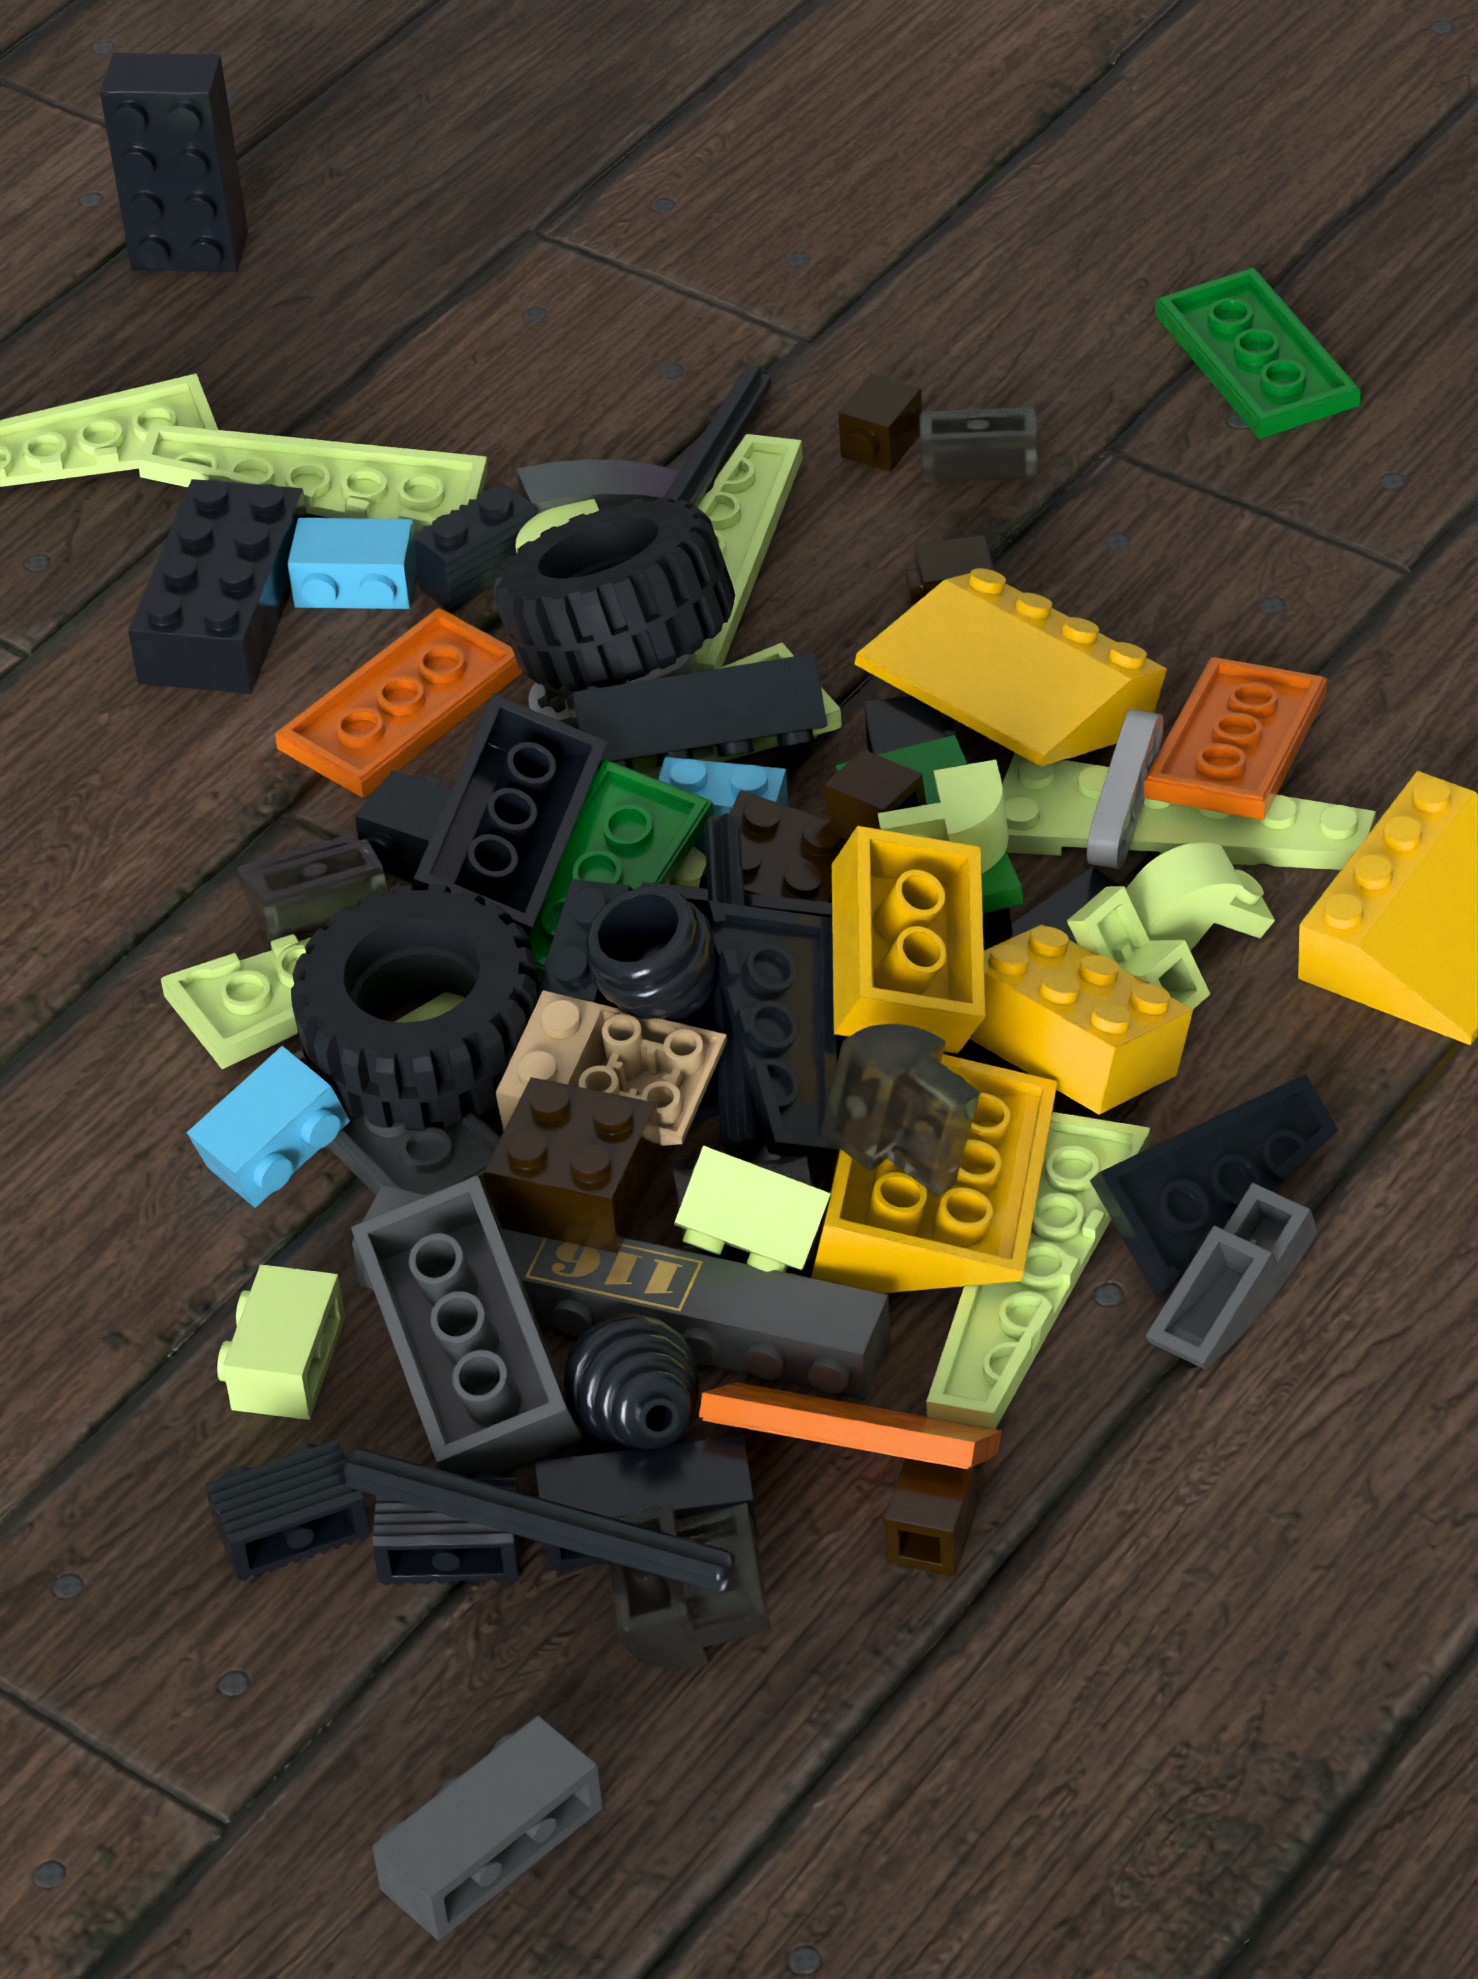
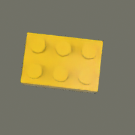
M857 826L832 863L834 1034L958 1054L986 1017L981 847Z
M1042 924L984 950L986 1017L970 1037V1040L1030 1075L1056 1080V1090L1099 1115L1177 1076L1193 1009L1170 997L1169 992L1164 988L1143 982L1120 969L1119 965L1111 958L1096 955L1069 940V937L1063 931Z

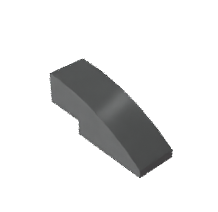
M601 459L550 462L516 469L519 495L534 505L537 510L535 516L554 507L595 499L599 510L600 507L615 503L617 506L629 504L631 500L646 498L648 501H655L659 497L664 498L680 472L646 463Z
M1252 1183L1225 1228L1221 1229L1213 1226L1145 1336L1147 1342L1205 1370L1228 1351L1259 1317L1318 1234V1230L1311 1209Z

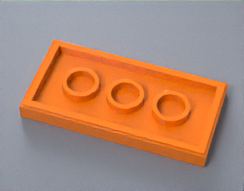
M438 607L275 733L277 749L356 795L365 798L380 786L392 770L399 771L489 700L492 694L498 693L523 672L518 665L511 646Z
M1217 657L1210 658L1144 779L1143 798L1264 821L1326 698L1328 678Z
M738 1382L703 1392L699 1417H703V1421L963 1469H970L998 1455L1002 1430Z

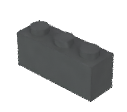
M536 1716L519 1731L503 1736L486 1757L463 1775L454 1776L446 1781L435 1797L410 1817L400 1819L387 1828L380 1840L372 1846L380 1890L435 1939L440 1941L603 1809L597 1764L541 1717Z

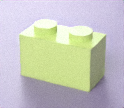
M703 1146L674 1225L686 1229L683 1242L705 1251L721 1255L724 1244L750 1253L746 1264L766 1272L775 1270L786 1273L787 1269L790 1268L801 1272L831 1193Z
M260 1264L251 1291L244 1290L240 1295L236 1312L237 1329L232 1341L225 1340L218 1356V1378L220 1381H226L231 1410L310 1420L346 1319L338 1274Z

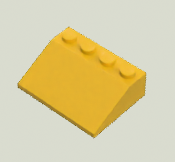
M983 568L973 569L971 573L943 580L856 654L854 665L1040 767L1117 744L1129 709L1155 713L1167 668L1146 658L1147 653L1142 648L1130 643L1116 642L1099 633V627L1093 622L1082 618L1068 617L1053 609L1052 602L1049 599L1034 593H1023L1006 584V578L1000 573Z
M1420 771L1414 774L1300 923L1299 980L1465 1044L1471 1045L1478 1036V794L1476 792Z
M864 1039L850 1095L829 1192L831 1194L826 1206L811 1278L881 1294L1021 1281L1026 1262L1057 1081L911 1046Z

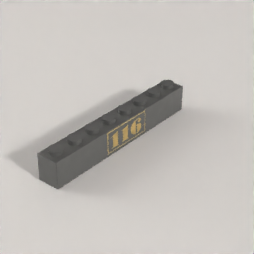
M381 1185L363 1222L428 1195ZM503 1229L539 1326L560 1331L569 1336L580 1337L585 1330L603 1318L624 1313L659 1319L680 1332L696 1357V1364L717 1366L752 1374L765 1380L775 1379L815 1388L828 1394H842L865 1400L891 1340L888 1295L775 1270L766 1272L748 1264L628 1238L624 1239L619 1252L615 1253ZM354 1238L352 1246L359 1287L373 1290Z

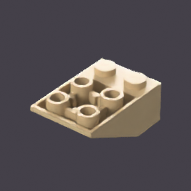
M543 990L496 1091L503 1130H505L530 1078L533 1077L656 1102L661 1146L683 1144L726 1045L727 1035L664 1019H640L624 1013L618 1008Z

